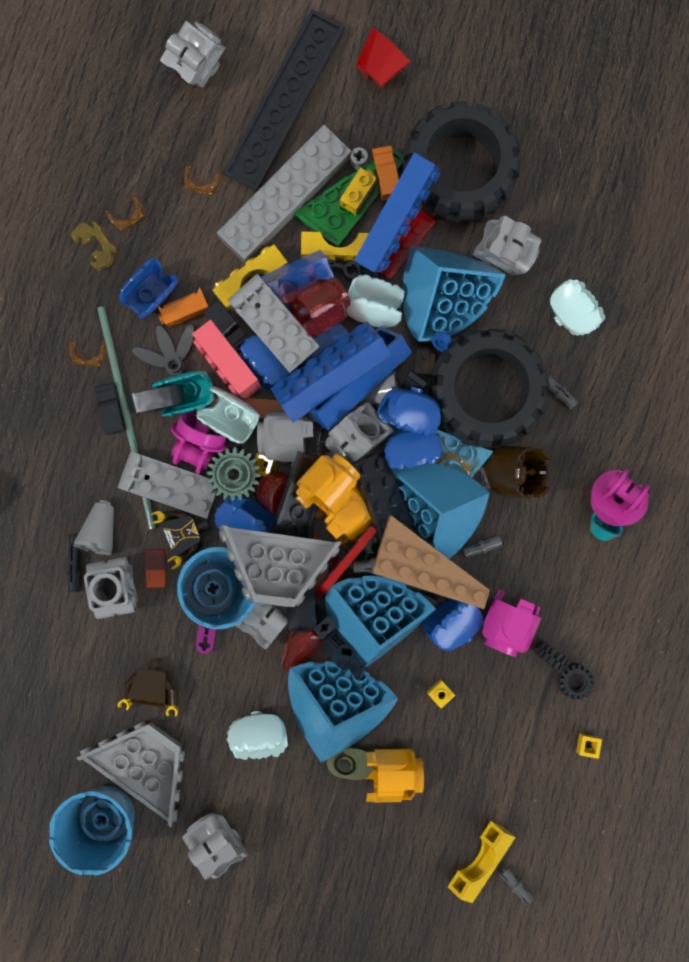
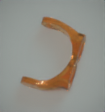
M186 165L184 188L211 195L218 184L220 173H216L215 180L211 184L198 187L188 179L190 165Z
M134 194L132 195V200L136 203V209L129 220H114L108 211L105 212L109 220L120 231L144 216Z
M70 341L69 351L72 364L101 366L106 350L105 342L101 343V351L98 356L84 361L76 357L74 353L75 342Z
M451 451L440 458L437 463L440 464L446 459L458 460L464 465L466 475L469 477L473 468Z

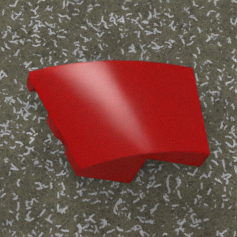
M372 28L356 67L367 80L372 78L382 88L410 64V60L388 38Z

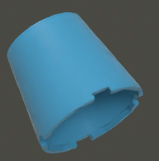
M224 547L208 548L192 556L183 566L177 583L178 599L183 611L192 621L210 629H225L239 624L249 616L256 603L250 602L249 599H245L242 588H244L242 581H238L234 569H236L234 561L231 562L226 552L229 549ZM210 583H212L213 586H216V590H214L213 592L214 594H211V592H208L207 588L210 587Z
M103 785L75 794L65 800L57 808L50 822L49 844L57 861L67 870L79 875H100L116 867L126 855L132 839L135 809L130 797L117 787Z

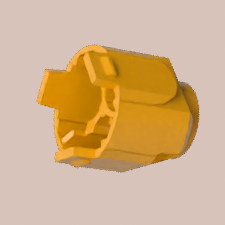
M335 454L332 458L328 455L320 456L298 480L297 485L299 489L296 491L298 495L296 499L306 509L315 503L329 515L325 519V523L328 525L351 500V493L356 489L357 481L361 476L348 461L338 454Z
M356 485V489L351 493V500L326 527L337 542H341L340 545L343 548L350 542L354 543L366 529L373 525L358 485ZM318 508L315 517L319 519L324 514L329 515L321 508Z
M375 749V752L366 753L367 766H373V770L365 779L374 780V793H367L366 802H401L402 800H411L415 793H423L422 758H415V753L411 749Z

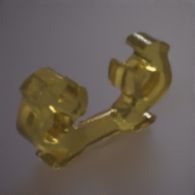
M92 222L94 228L88 224L80 223L71 232L72 239L78 243L79 238H82V244L86 245L91 241L90 236H95L102 245L103 251L99 252L97 250L91 254L93 258L97 259V262L91 261V265L99 271L112 264L111 251L117 254L115 247L107 241L97 223Z

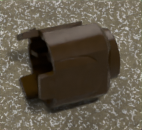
M501 446L494 451L486 465V477L490 487L496 494L501 496L525 499L542 498L550 491V488L546 486L548 479L547 460H551L552 456L544 449H536L535 447Z

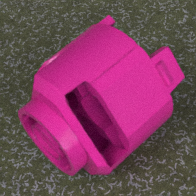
M498 589L483 623L482 633L486 637L484 644L507 655L516 657L518 652L524 653L529 650L541 618L538 617L541 607L523 599L519 600L516 607L501 601L505 592Z

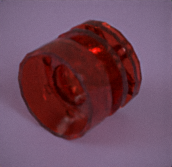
M281 471L268 473L261 479L257 488L258 501L275 516L289 475Z

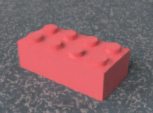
M211 320L192 333L195 338L193 343L202 355L206 354L204 357L213 370L218 369L216 372L224 384H230L228 388L233 395L245 402L262 389L258 379Z

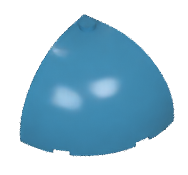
M411 246L402 286L404 290L403 311L411 334L417 341H432V338L438 332H449L451 335H454L479 318L488 308L486 305L492 297L497 295L506 274L486 263L464 255L440 249Z
M426 463L416 468H406L405 466L400 470L393 468L392 472L418 536L450 559L463 547L479 525L486 508L489 492L468 475L444 465Z
M362 576L361 578H349L338 582L326 593V613L336 625L332 631L337 629L354 647L356 652L355 658L364 664L365 667L371 665L397 645L436 610L425 597L418 592L415 593L408 589L407 585L385 577Z
M332 661L316 664L308 662L290 668L288 689L291 705L304 737L320 762L339 754L361 740L394 707L398 699L396 695L383 682H378L370 677V673L365 671L363 678L358 681L349 669H341Z

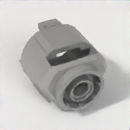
M268 412L264 416V421H258L257 424L259 455H265L268 460L294 462L298 451L306 453V438L313 437L314 422L304 415L293 423L286 412Z

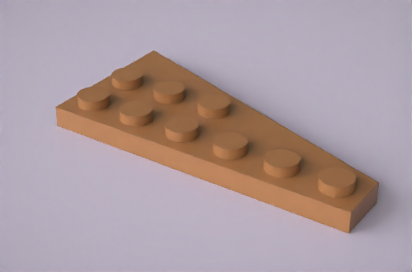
M389 516L373 566V574L485 609L490 591L488 588L393 516Z

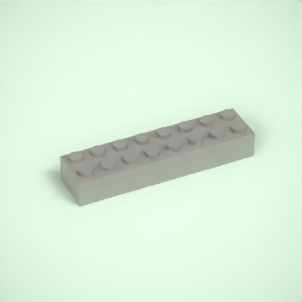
M323 125L217 232L219 239L240 260L246 263L294 217L293 213L297 209L299 210L304 207L351 159V150Z

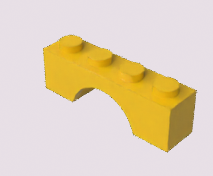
M301 232V258L321 250L326 256L327 261L343 260L345 263L354 261L369 233H359L352 244L338 248L329 245L322 237L321 232Z
M275 245L267 246L260 252L259 256L256 258L252 257L246 261L245 266L240 270L235 269L231 272L228 279L216 283L213 292L229 312L234 307L229 303L228 299L250 277L256 274L265 275L287 265L288 262Z
M492 821L480 837L482 847L477 858L468 867L458 870L448 885V888L458 898L470 903L474 902L516 838L503 826Z

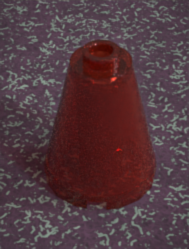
M313 629L306 633L288 631L281 661L284 671L289 673L290 668L306 663L321 646L323 639Z

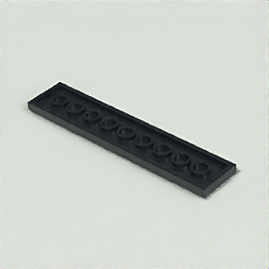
M313 9L310 10L223 172L225 176L258 192L344 32V25Z

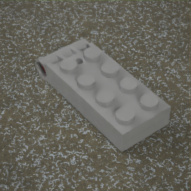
M258 274L252 277L228 299L238 314L290 373L321 347Z
M131 451L117 487L206 519L218 488L211 490L214 482L209 483V478ZM146 475L150 476L149 480H145Z

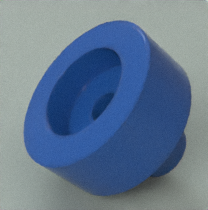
M438 332L432 338L433 346L443 352L452 344V335L449 332Z

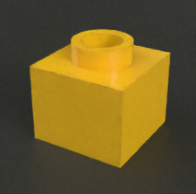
M256 453L255 459L257 461L253 466H259L260 469L255 471V473L265 477L275 476L279 460H268L265 455Z
M441 679L427 691V694L440 708L445 706L455 696ZM439 692H444L445 696L439 698L438 694Z
M579 733L576 752L581 756L599 759L602 739L598 736ZM587 741H590L589 747H585Z

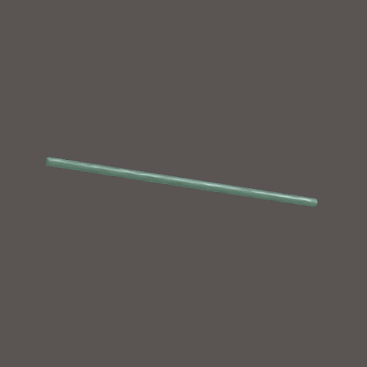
M98 307L99 319L130 450L139 454L105 307ZM142 497L149 529L157 528L156 524L152 523L155 521V517L151 515L153 513L151 501L148 498Z

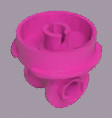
M187 412L181 414L178 422H175L171 428L174 436L178 438L171 453L174 456L173 464L178 465L181 460L189 462L197 467L196 474L201 475L203 470L207 471L209 469L208 464L212 463V458L214 457L212 452H222L226 450L228 445L226 437L216 433L209 426L204 425L197 418V413Z
M626 468L623 471L613 470L602 474L592 487L591 505L593 511L603 522L609 525L626 526L634 524L645 515L648 508V498L650 495L647 492L650 489V485H637L632 479L626 477L629 473V470Z

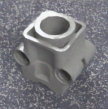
M186 20L178 34H173L168 39L165 46L166 51L160 61L166 66L177 70L181 77L189 84L194 85L197 83L198 86L204 87L209 77L213 76L220 66L218 60L226 47L220 43L222 39L209 28L196 20L194 23Z
M502 216L499 220L492 219L487 222L483 239L477 245L473 256L482 260L483 263L503 270L511 276L524 274L532 267L538 256L541 238L530 232L531 228L522 222H515L507 216Z
M367 402L356 411L348 414L328 433L329 437L325 440V445L333 455H340L352 465L366 459L388 439L393 430L387 423L381 422L375 409Z
M126 556L110 559L107 563L99 561L86 565L87 573L84 576L87 599L89 608L94 612L96 619L113 617L116 613L117 615L136 612L138 598L134 585L132 566L128 564ZM108 578L112 579L117 586V593L114 598L108 597L104 592V583Z
M256 603L249 616L235 626L254 637L257 644L266 650L288 623L287 607Z
M210 813L200 818L182 836L189 849V859L199 869L205 880L211 877L213 879L219 878L232 864L248 856L239 834L234 829H231L225 817L221 814Z

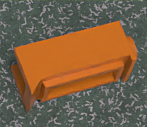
M199 287L197 294L194 292L164 305V308L159 306L160 313H158V317L162 324L165 323L170 328L203 314L209 309V306Z

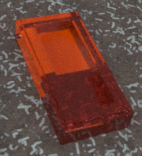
M165 549L145 550L146 589L166 588Z

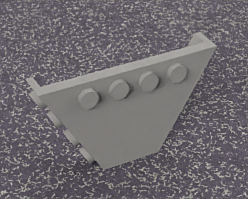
M225 525L220 526L221 531H219L222 542H226L229 549L226 550L228 558L231 562L234 561L236 569H234L238 581H242L244 586L242 592L245 599H249L253 603L295 607V605L299 606L305 598L303 594L307 589L310 590L317 581L315 578L319 573L322 574L326 570L330 557L333 558L340 550L338 546L341 544V542H329L231 528Z
M144 721L135 725V730L129 733L127 730L116 734V739L110 741L107 738L98 743L99 746L94 749L90 746L80 751L81 755L76 757V759L79 761L83 759L168 821L170 827H172L174 822H177L178 810L175 809V805L180 799V790L177 789L178 782L182 780L183 770H179L180 762L184 761L185 750H182V744L152 722L146 724Z

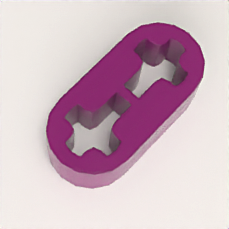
M199 625L196 648L200 653L207 654L214 648L217 629H209L208 634H206V627ZM205 636L208 637L207 643L210 644V647H207L206 650L200 645V643L204 642Z

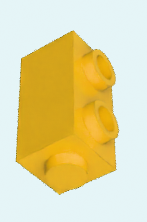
M360 168L341 197L340 206L357 215L376 185L377 178L375 174L368 169Z

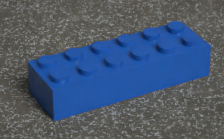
M414 152L354 261L374 273L382 272V270L385 271L391 262L389 260L391 254H395L400 247V238L408 233L410 229L408 224L412 218L415 219L420 211V208H418L420 203L428 198L430 194L429 187L432 183L435 184L441 174L438 166Z
M368 322L357 326L350 334L341 337L334 345L324 349L321 354L311 358L304 366L294 370L288 377L278 381L270 389L294 423L392 354L379 334Z
M380 326L376 332L392 355L309 411L306 416L328 431L334 427L341 418L348 414L356 404L362 401L372 389L376 388L386 376L390 375L412 353L402 335Z

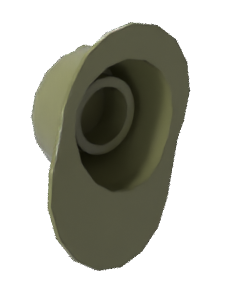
M347 748L327 759L329 771L339 778L362 780L367 778L373 770V766H367V752L360 749Z

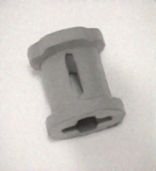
M357 147L351 152V165L355 170L367 164L368 154L365 149Z

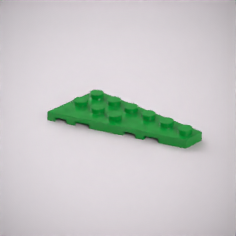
M392 148L394 162L398 171L402 166L404 156ZM374 159L365 166L360 167L364 170L372 171L377 178ZM359 169L293 213L294 217L314 232H321L322 237L334 247L339 248L380 195L377 180L375 187L357 215L340 206L341 197Z

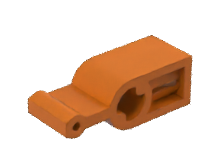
M391 145L372 149L381 200L389 199L399 181Z

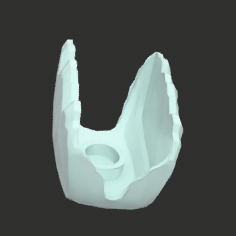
M366 274L363 276L359 275L353 279L347 294V314L359 322H368L374 327L381 326L387 328L396 326L401 321L402 313L396 309L404 301V290L398 285L392 286L391 283L385 282V280L371 278Z
M569 279L558 286L551 295L550 305L556 315L554 317L555 321L560 327L563 325L572 335L589 334L598 328L605 319L603 308L598 307V301L595 300V296L591 294V291L585 289L583 281L579 282L578 280Z
M210 387L209 391L216 393L218 400L213 407L199 409L196 412L197 418L204 425L209 426L216 433L227 437L230 441L244 443L256 427L260 414L251 405L235 395L217 387Z
M261 711L251 712V715L236 719L232 722L227 732V742L229 743L230 750L233 751L235 758L247 760L248 757L251 759L267 758L270 755L278 757L280 753H284L285 748L288 746L286 728L283 721L276 715L262 714Z

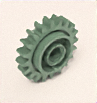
M235 447L233 453H230L228 448H226V455L218 452L220 458L213 457L212 459L215 464H208L213 469V471L207 472L208 475L212 476L208 482H214L211 490L218 488L217 496L224 493V500L230 495L231 501H234L235 496H238V499L241 501L242 494L249 497L248 490L255 492V489L252 487L253 484L259 485L255 478L261 477V475L255 473V471L259 470L260 467L253 466L257 461L256 459L249 460L251 453L244 456V449L238 454ZM232 469L239 471V477L236 480H231L228 476L229 471Z

